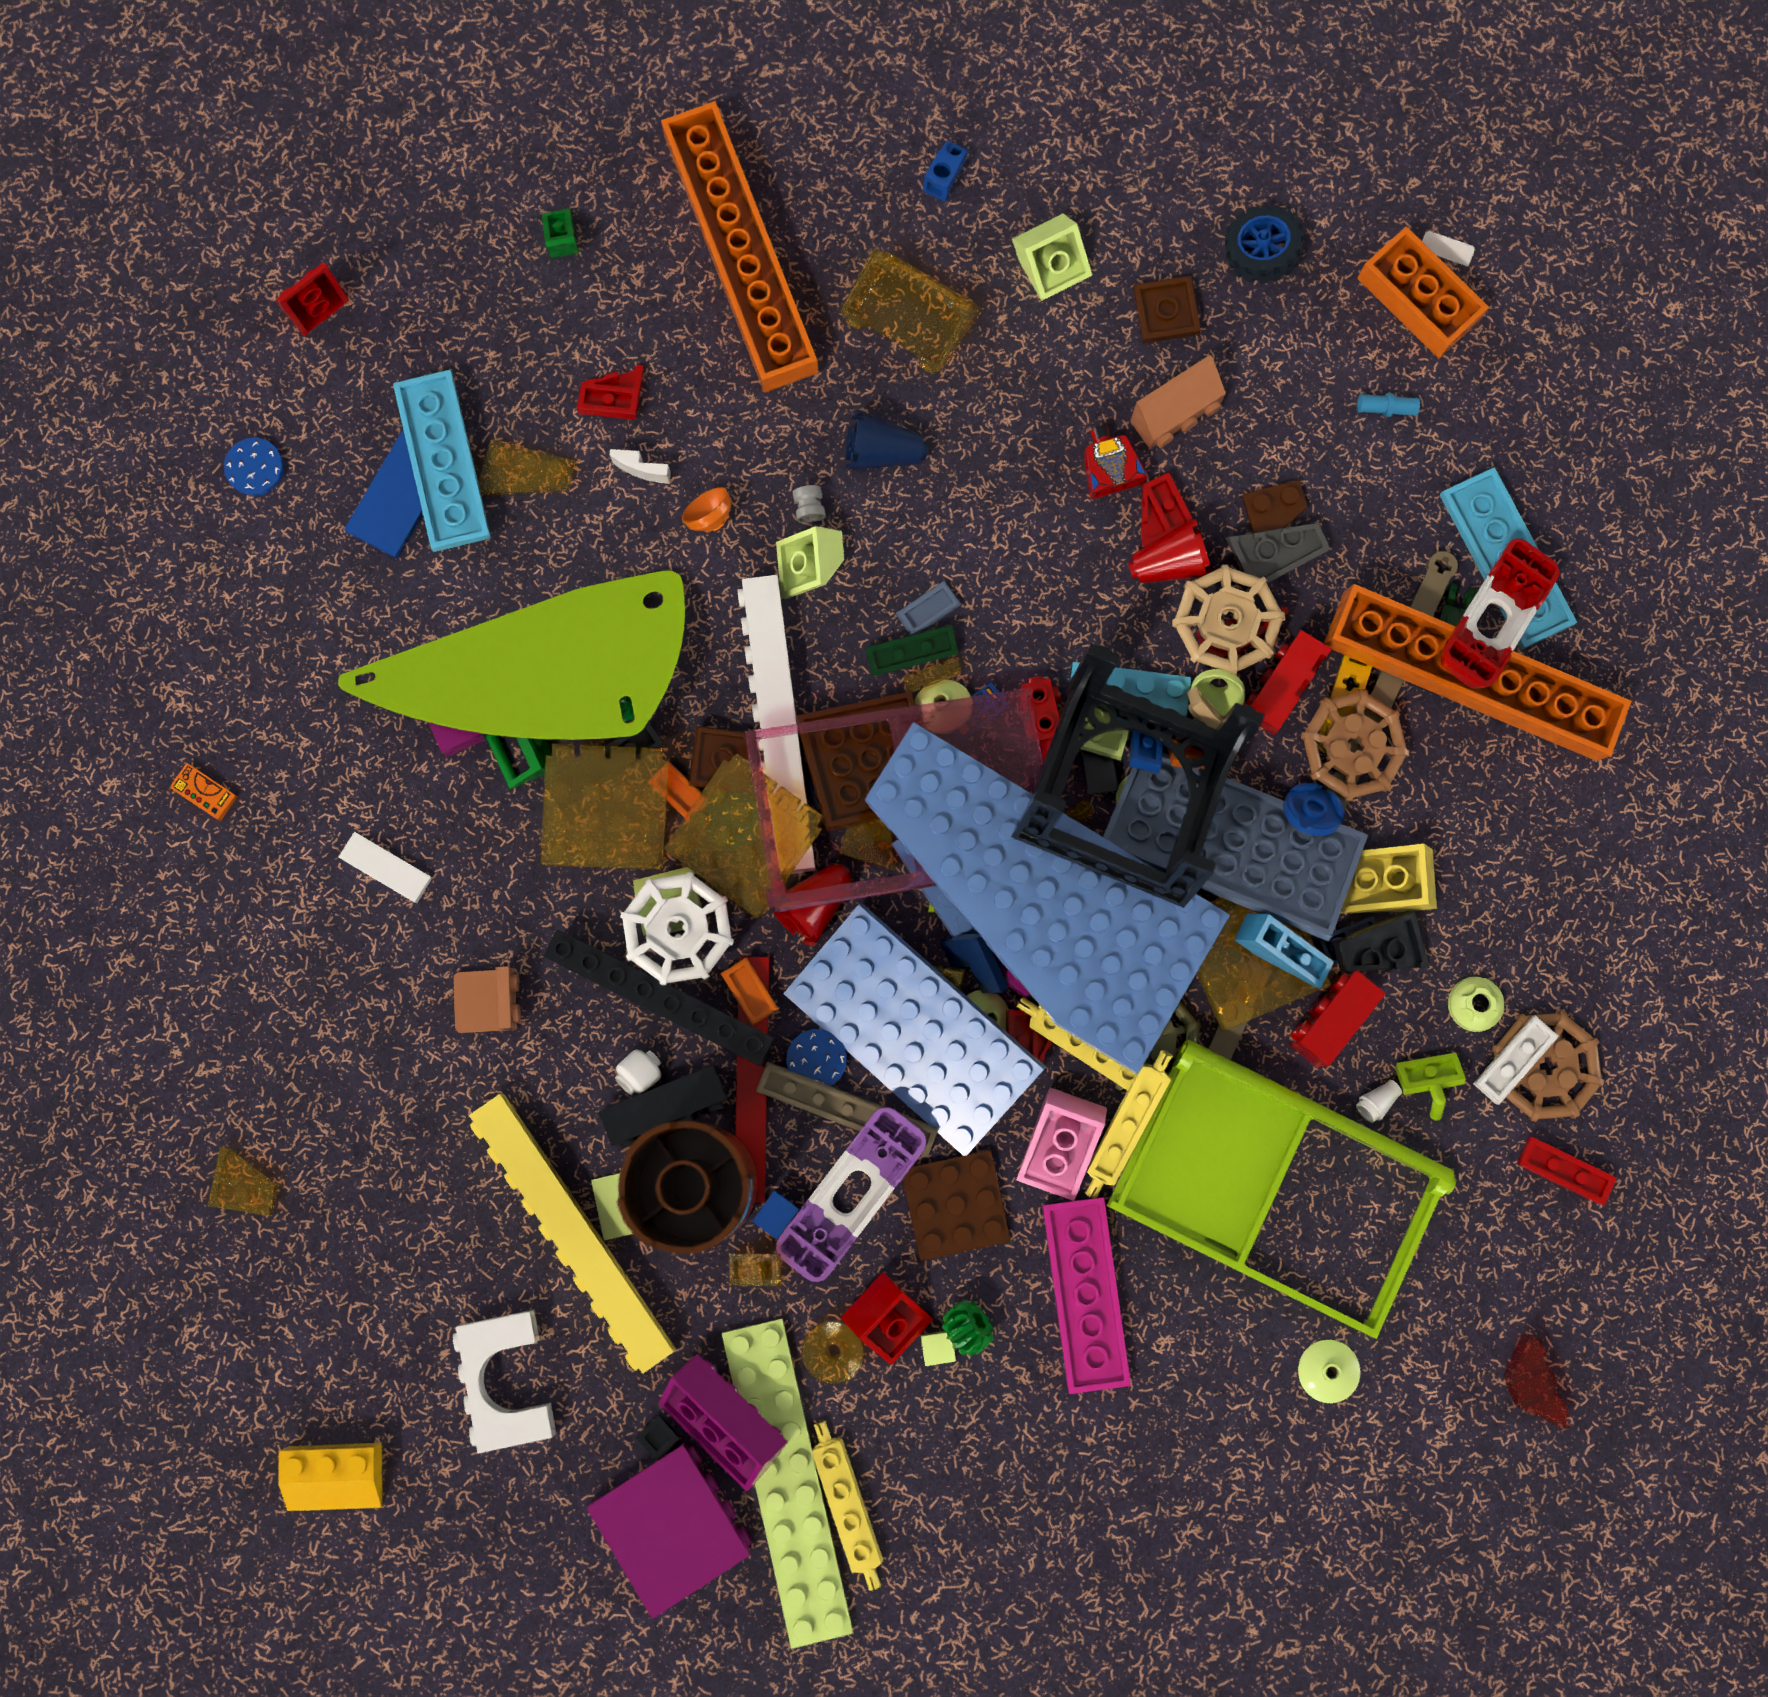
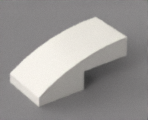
M610 449V457L613 464L623 471L648 481L670 484L671 472L668 464L642 463L640 451Z

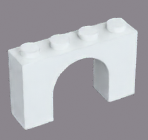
M534 1310L457 1326L456 1333H453L454 1348L456 1352H460L462 1364L458 1366L459 1378L461 1383L466 1384L467 1395L464 1396V1407L466 1414H471L473 1427L469 1429L470 1441L472 1446L477 1447V1453L549 1439L557 1434L551 1403L517 1410L506 1409L497 1405L489 1397L484 1385L485 1368L494 1354L504 1349L533 1344L540 1340Z

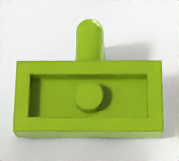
M1457 1053L1396 1063L1395 1070L1404 1095L1430 1091L1433 1099L1430 1117L1435 1121L1442 1118L1446 1104L1443 1088L1465 1084L1466 1077Z

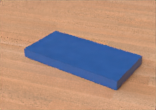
M404 430L400 433L344 528L348 534L396 559L423 515Z

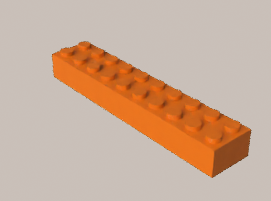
M716 101L661 120L667 145L764 393L818 374L816 355Z
M1353 584L1344 591L1324 644L1332 648V650L1592 760L1599 761L1612 756L1631 705V700L1515 651L1512 652L1511 658L1497 681L1491 686L1470 688L1446 671L1440 662L1443 647L1456 626L1356 584Z

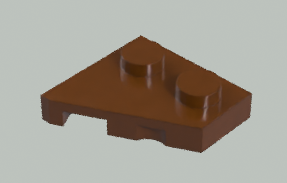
M1299 480L1246 493L1241 497L1252 533L1286 528L1289 523L1307 509Z

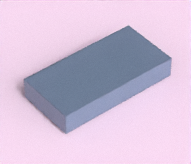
M943 581L896 612V616L909 635L923 632L959 608L961 603L947 583Z

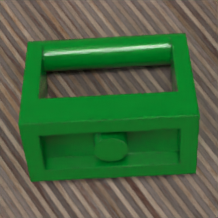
M486 735L510 790L559 767L547 739L517 738L530 767L529 770L517 777L499 737L501 736Z

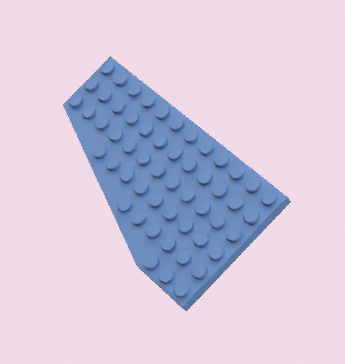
M913 722L868 793L865 802L886 827L902 842L923 867L922 869L949 901L965 916L986 941L989 948L1012 975L1022 983L1051 1017L1050 1019L1056 1026L1134 1074H1138L1230 914L1197 894L1194 895L1184 908L1012 838L1014 828L1025 811L1032 794ZM1062 813L1054 826L1056 829L1149 866Z

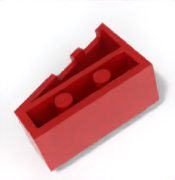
M1300 630L1290 644L1283 643L1275 655V658L1279 659L1274 669L1268 667L1259 681L1264 684L1259 693L1253 691L1244 704L1264 714L1260 727L1273 735L1279 731L1308 683L1314 678L1320 664L1329 655L1332 648L1303 630Z

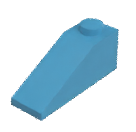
M1247 913L1234 938L1236 942L1254 955L1316 988L1322 987L1334 961L1270 914Z

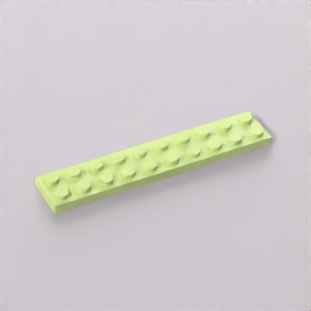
M783 1318L723 1332L722 1337L732 1383L736 1387L738 1394L746 1402L756 1406L761 1416L770 1425L777 1427L788 1441L780 1455L755 1483L791 1649L853 1634Z

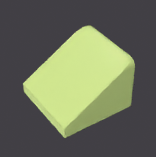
M946 1331L921 1334L925 1366L956 1362L952 1342L946 1339L948 1336Z

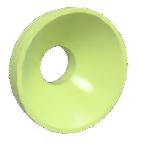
M1212 669L1202 672L1194 679L1191 689L1197 686L1223 717L1228 714L1235 703L1243 705L1245 700L1243 682L1239 677L1226 670ZM1220 678L1225 680L1227 685L1218 688L1213 686L1211 681Z
M1468 977L1462 979L1452 988L1449 994L1448 1009L1451 1017L1461 1028L1468 1031L1482 1032L1490 1029L1498 1023L1504 1012L1505 1005L1502 992L1498 986L1486 978ZM1477 994L1484 995L1489 1001V1006L1484 1012L1476 1011L1472 1005V1000Z

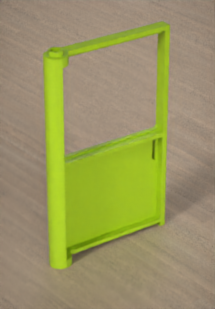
M1187 1039L1180 1048L1168 1075L1171 1081L1128 1159L1107 1207L1377 1339L1439 1198L1445 1194L1449 1195L1456 1185L1454 1171ZM1311 1120H1315L1429 1177V1183L1365 1323H1360L1246 1266L1248 1255Z

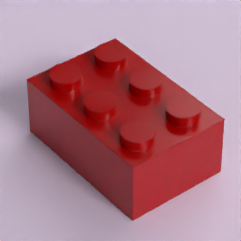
M1357 970L1349 973L1344 972L1341 976H1335L1327 986L1330 993L1322 1000L1320 998L1316 1000L1308 1011L1312 1016L1304 1023H1298L1289 1035L1293 1038L1289 1046L1316 1068L1331 1065L1386 994Z

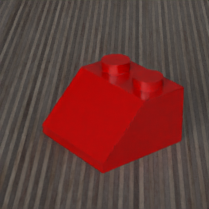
M884 1272L872 1282L865 1292L840 1317L863 1343L890 1365L903 1354L934 1320Z

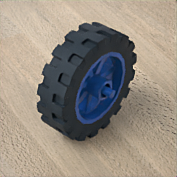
M1261 205V208L1257 209L1254 206L1247 209L1246 213L1243 214L1241 212L1238 214L1236 221L1229 224L1228 233L1225 235V253L1230 269L1234 268L1235 274L1241 278L1243 276L1246 278V281L1252 283L1254 280L1259 281V284H1265L1269 280L1276 282L1281 280V276L1291 274L1293 267L1299 265L1301 255H1303V230H1301L1300 221L1294 219L1292 212L1289 210L1285 212L1280 206L1272 208L1269 205ZM1271 232L1278 233L1277 235L1271 237ZM1251 235L1255 238V240H1246ZM1286 241L1284 248L1276 245L1278 242ZM1244 248H1255L1250 254L1244 250Z

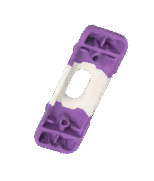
M889 1107L878 1109L781 1234L776 1243L778 1256L812 1282L826 1279L898 1183L923 1153L926 1147L924 1133L896 1110ZM854 1171L866 1173L871 1179V1187L855 1209L849 1213H842L837 1210L833 1205V1197L847 1177Z

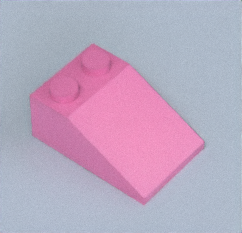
M1049 1087L1016 1180L1075 1201L1104 1128L1107 1107Z

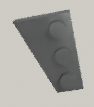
M1319 523L1225 537L1241 572L1259 578L1264 576L1268 580L1266 583L1331 550Z

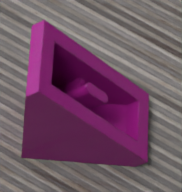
M429 723L440 751L446 757L486 740L487 734Z

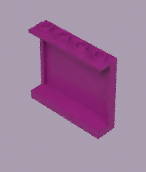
M686 1441L604 1496L598 1497L586 1507L652 1619L750 1556V1545L753 1544L747 1530L744 1527L739 1529L733 1520L736 1513L727 1499L722 1502L716 1492L720 1487L711 1472L706 1474L700 1463L703 1461L700 1452L695 1445L689 1447Z

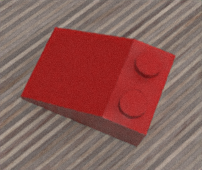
M323 262L315 269L308 271L292 287L285 289L275 301L302 335L305 336L348 303L349 299L328 266Z

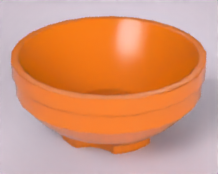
M717 487L698 496L684 510L682 514L684 524L691 530L705 531L706 533L720 529L730 517L729 512L732 499L728 491L723 487Z

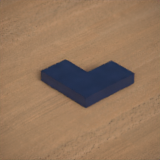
M980 934L946 936L939 941L951 968L970 967L982 993H1002L1008 988V984L992 950Z

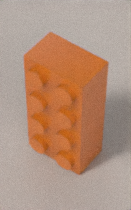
M1407 226L1364 264L1357 277L1438 359L1469 332L1489 309V306Z

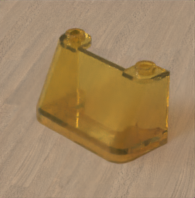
M872 249L839 313L847 317L845 322L859 330L862 326L870 327L917 355V359L921 361L919 367L934 374L935 371L942 372L982 308L890 252Z

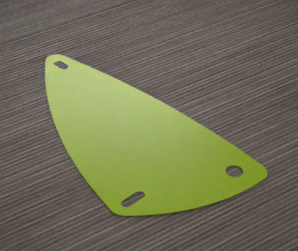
M668 570L575 589L341 674L338 679V685L343 691L387 710L429 723L465 731L516 738L559 740L634 736L644 729L655 713L669 686L678 662L685 623V597L682 579L678 573ZM651 592H658L663 596V603L655 609L646 608L643 604L644 597ZM369 672L375 674L373 681L356 686L355 676ZM624 696L631 698L635 716L634 721L628 724L623 721L619 703L620 699Z

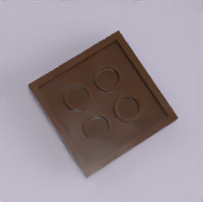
M991 1150L913 1166L903 1177L920 1261L1011 1242Z

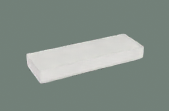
M356 832L352 834L339 855L340 859L415 903L419 901L432 880V877Z
M1536 1015L1532 1016L1473 1084L1496 1105H1499L1559 1036Z

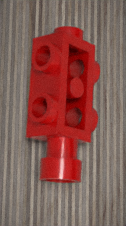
M1042 676L1027 679L1026 684L1021 685L1022 694L1017 695L1020 712L1026 711L1028 722L1023 723L1027 741L1033 739L1034 746L1041 745L1042 754L1040 759L1043 765L1061 717L1058 714L1056 705L1061 703L1058 686L1052 687L1050 678L1043 680ZM1035 692H1043L1045 695L1043 699L1036 700L1033 697ZM1049 720L1051 726L1048 729H1043L1040 726V722Z

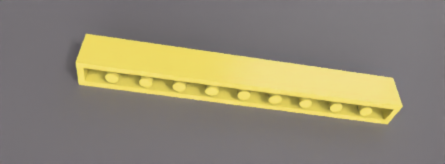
M505 1094L497 1095L469 1115L473 1121L470 1124L471 1129L479 1139L484 1137L490 1146L487 1152L491 1159L497 1165L499 1163L503 1165L507 1171L504 1175L506 1181L513 1190L519 1189L524 1197L521 1200L524 1208L531 1216L535 1214L541 1222L538 1228L547 1241L551 1239L554 1241L559 1249L556 1251L557 1257L565 1267L570 1265L576 1274L573 1277L575 1284L582 1293L587 1291L593 1302L590 1305L595 1314L600 1319L604 1317L611 1326L608 1332L617 1345L622 1343L628 1354L625 1357L630 1366L635 1371L639 1369L643 1374L676 1350L675 1346Z

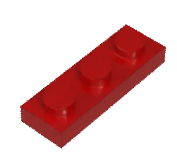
M1528 1137L1516 1165L1600 1206H1605L1617 1179L1534 1137Z

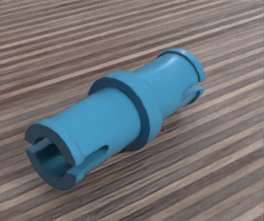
M1360 393L1357 401L1358 412L1383 413L1384 417H1391L1392 414L1417 416L1420 409V399L1418 397H1395L1393 393H1386L1385 396Z

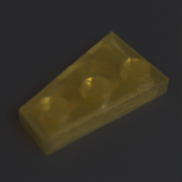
M491 440L478 481L481 496L569 491L576 468V461Z

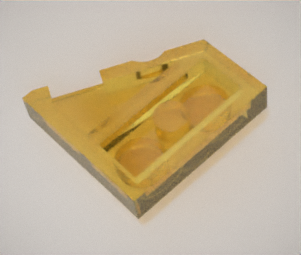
M220 1146L208 1206L272 1216L278 1184L229 1147Z

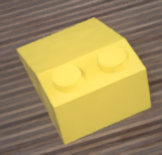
M1426 844L1363 850L1340 914L1437 909L1433 849Z

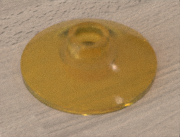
M837 1321L820 1323L808 1332L803 1341L802 1359L808 1372L821 1382L828 1384L846 1382L858 1372L863 1362L864 1350L862 1342L844 1323ZM837 1345L840 1353L837 1355L831 1354L829 1346Z

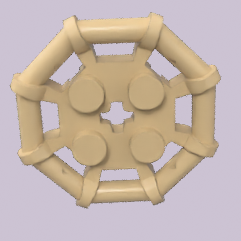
M1225 564L1211 573L1192 582L1187 581L1185 583V591L1176 618L1172 620V626L1177 629L1193 663L1199 662L1237 675L1238 671L1265 658L1270 659L1274 655L1273 648L1282 621L1286 618L1285 612H1282L1266 583L1268 580L1264 576L1259 578L1229 568L1228 564ZM1221 581L1222 589L1218 592L1208 595L1203 590ZM1231 581L1251 587L1249 592L1233 588L1231 587ZM1257 593L1264 603L1267 612L1261 613L1260 609H1257L1253 598ZM1196 598L1203 602L1199 615L1189 616L1194 599ZM1228 612H1232L1233 619L1237 620V624L1225 625L1221 615L1226 616ZM1260 622H1269L1264 640L1256 636ZM1198 625L1200 635L1205 639L1200 647L1189 628L1191 626ZM1249 643L1256 649L1238 658L1236 649H1241ZM1211 645L1228 651V658L1226 659L1206 651Z

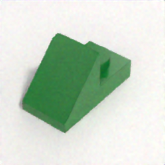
M570 208L542 214L544 239L550 257L556 258L579 253Z

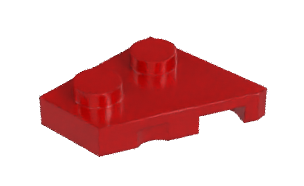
M636 365L634 370L620 375L617 372H613L600 379L594 378L581 382L577 404L578 414L636 420L644 366Z

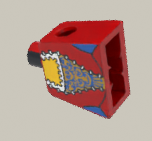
M1107 425L1092 429L1090 432L1094 444L1088 445L1084 451L1090 499L1093 500L1143 485L1147 475L1127 437L1122 435L1111 439Z

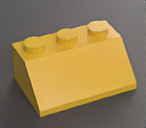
M382 1443L288 1446L280 1450L279 1487L287 1511L382 1508Z

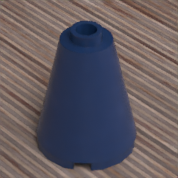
M855 410L851 419H855L856 424L855 428L849 427L845 460H850L851 462L846 465L847 469L861 470L918 465L921 459H926L928 442L924 441L923 435L864 411Z

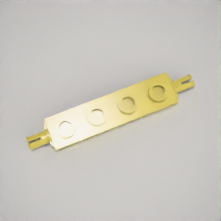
M1024 996L1021 998L1016 1007L1032 1016L1030 1028L1128 1091L1136 1074L1056 1026L1040 1005L1037 1006Z
M1160 1050L1154 1065L1143 1064L1141 1070L1133 1079L1088 1165L1087 1173L1093 1179L1085 1191L1087 1196L1091 1197L1092 1195L1093 1199L1097 1198L1104 1184H1116L1171 1081L1170 1076L1164 1071L1173 1057L1169 1052L1166 1053L1164 1050Z
M826 1420L816 1423L813 1426L820 1443L812 1449V1454L851 1572H863L869 1591L874 1588L877 1589L882 1585L875 1568L883 1562V1558L843 1439L831 1438Z

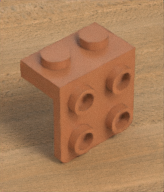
M509 966L496 967V970L458 972L454 975L455 1029L457 1032L474 1033L517 1030V1022H520L521 1012L520 1005L516 1004V992H519L520 984L519 975L515 973V969Z

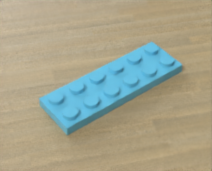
M451 370L393 383L431 550L437 552L490 539L491 535Z
M1495 467L1441 492L1440 497L1484 581L1505 547L1513 539H1523L1538 549ZM1556 582L1519 640L1518 645L1521 650L1578 623ZM1498 605L1503 617L1506 620L1507 614L1505 610Z

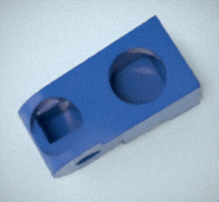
M947 140L941 150L938 151L924 176L923 192L946 202L951 188L967 159L968 150Z

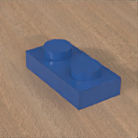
M1131 731L1129 766L1158 774L1162 766L1163 744L1148 735Z

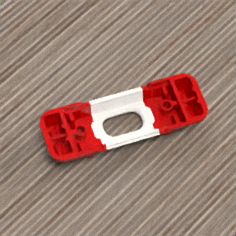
M1518 538L1513 539L1501 553L1444 645L1440 661L1441 666L1470 688L1489 687L1497 681L1511 658L1513 650L1557 581L1560 574L1557 564L1529 542ZM1488 604L1499 605L1507 614V619L1495 638L1485 637L1477 628L1478 620Z

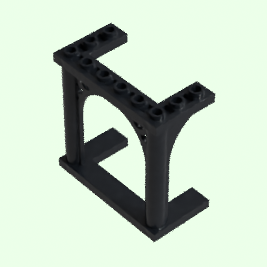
M1091 643L1067 686L1064 694L1068 696L1029 803L1017 822L1011 837L1184 908L1214 872L1216 862L1201 857V853L1231 765L1260 727L1264 714L1255 711L1251 706L1235 703L1217 729L1209 727L1203 721L1192 720L1180 715L1174 709L1163 708L1151 703L1147 698L1136 697L1124 692L1118 686L1105 684L1116 667L1120 655L1112 652L1105 646H1097ZM1094 708L1107 712L1110 716V722L1108 724L1100 722L1095 716ZM1117 717L1122 718V719L1127 720V721H1126V722L1121 721V720H1119ZM1090 723L1094 729L1087 730L1084 727ZM1128 730L1148 735L1166 746L1178 759L1185 772L1189 788L1188 804L1165 873L1054 828L1067 801L1060 798L1077 753L1089 740L1102 733ZM1173 740L1178 741L1182 744H1177L1173 742ZM1192 747L1202 751L1203 756L1199 759H1189L1185 756L1184 751L1186 748ZM1204 766V769H1199V775L1195 774L1192 768Z

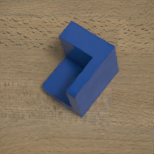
M775 1190L752 1222L775 1239H778L800 1208Z

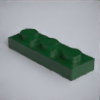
M952 625L865 647L872 677L959 654Z

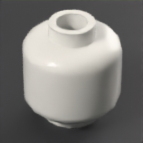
M636 1049L616 1066L617 1076L615 1079L628 1094H643L660 1080L661 1072L658 1066L661 1062L653 1052L648 1051L645 1053Z

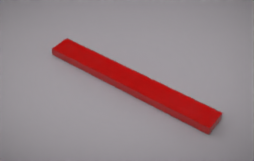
M739 957V962L746 957ZM747 957L769 993L770 957ZM738 1003V1020L768 1035L769 1016L752 1025ZM737 1055L735 1136L745 1145L756 1167L758 1196L755 1203H765L767 1096L756 1092L765 1067H761Z

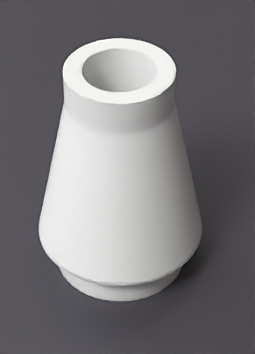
M1389 1080L1380 1087L1362 1095L1356 1104V1108L1368 1122L1381 1121L1396 1099L1402 1094V1090L1396 1082Z

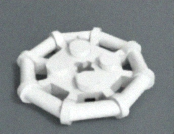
M693 872L658 879H651L649 877L644 880L645 885L625 912H621L620 918L623 919L628 953L626 958L628 961L632 960L658 979L661 985L665 986L671 982L697 978L705 980L710 977V971L729 945H733L734 939L731 938L726 905L728 900L726 896L722 897L696 878ZM682 887L680 897L663 899L660 890ZM691 889L707 900L709 904L702 909L688 899ZM652 896L657 903L647 917L638 915ZM713 911L716 914L718 934L709 933L706 914ZM681 920L684 923L682 926L683 930H685L684 934H677L675 937L671 936L672 929L669 927V924L671 922L677 923ZM636 923L644 924L646 929L647 943L640 946ZM707 939L716 942L705 959L701 961L697 953ZM649 949L657 952L665 958L663 966H659L644 953ZM690 958L694 967L671 970L673 960Z

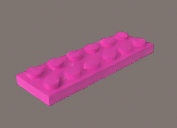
M1104 1197L1042 1205L1068 1393L1075 1394L1131 1386Z

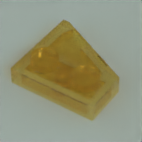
M880 819L846 828L838 854L891 871H895L896 868L891 845V832Z

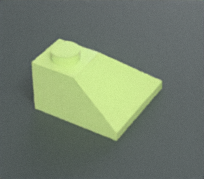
M815 526L776 542L781 599L791 598L826 585L844 561L842 531Z

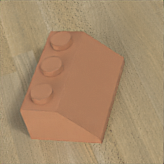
M1208 355L1136 402L1130 422L1149 449L1156 445L1159 448L1164 447L1174 439V433L1181 429L1183 432H1187L1198 423L1197 419L1204 414L1209 417L1221 409V403L1226 393L1212 356Z

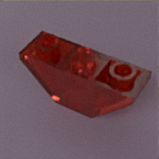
M1527 1333L1520 1335L1503 1375L1514 1405L1562 1429L1569 1428L1570 1425L1567 1417L1570 1416L1569 1410L1564 1400L1559 1399L1555 1387L1558 1386V1382L1553 1371L1550 1368L1547 1369L1543 1358L1546 1356V1351L1540 1339H1536L1535 1336Z

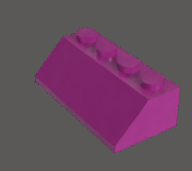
M698 1354L671 1377L658 1403L747 1492L776 1460L788 1442L777 1427L770 1425L761 1416L756 1406L746 1402L738 1394L736 1387L732 1383L725 1381L716 1372L714 1366L709 1361L703 1360Z

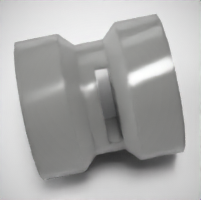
M808 485L793 491L794 502L798 504V509L796 510L797 522L820 521L826 517L824 506L820 503L822 499L820 486Z

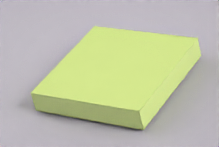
M620 1173L591 1180L604 1241L633 1234L625 1224L617 1205Z

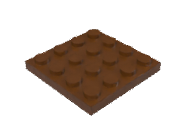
M911 691L796 716L798 731L827 831L880 819L865 802V798L912 723L914 722L922 727Z

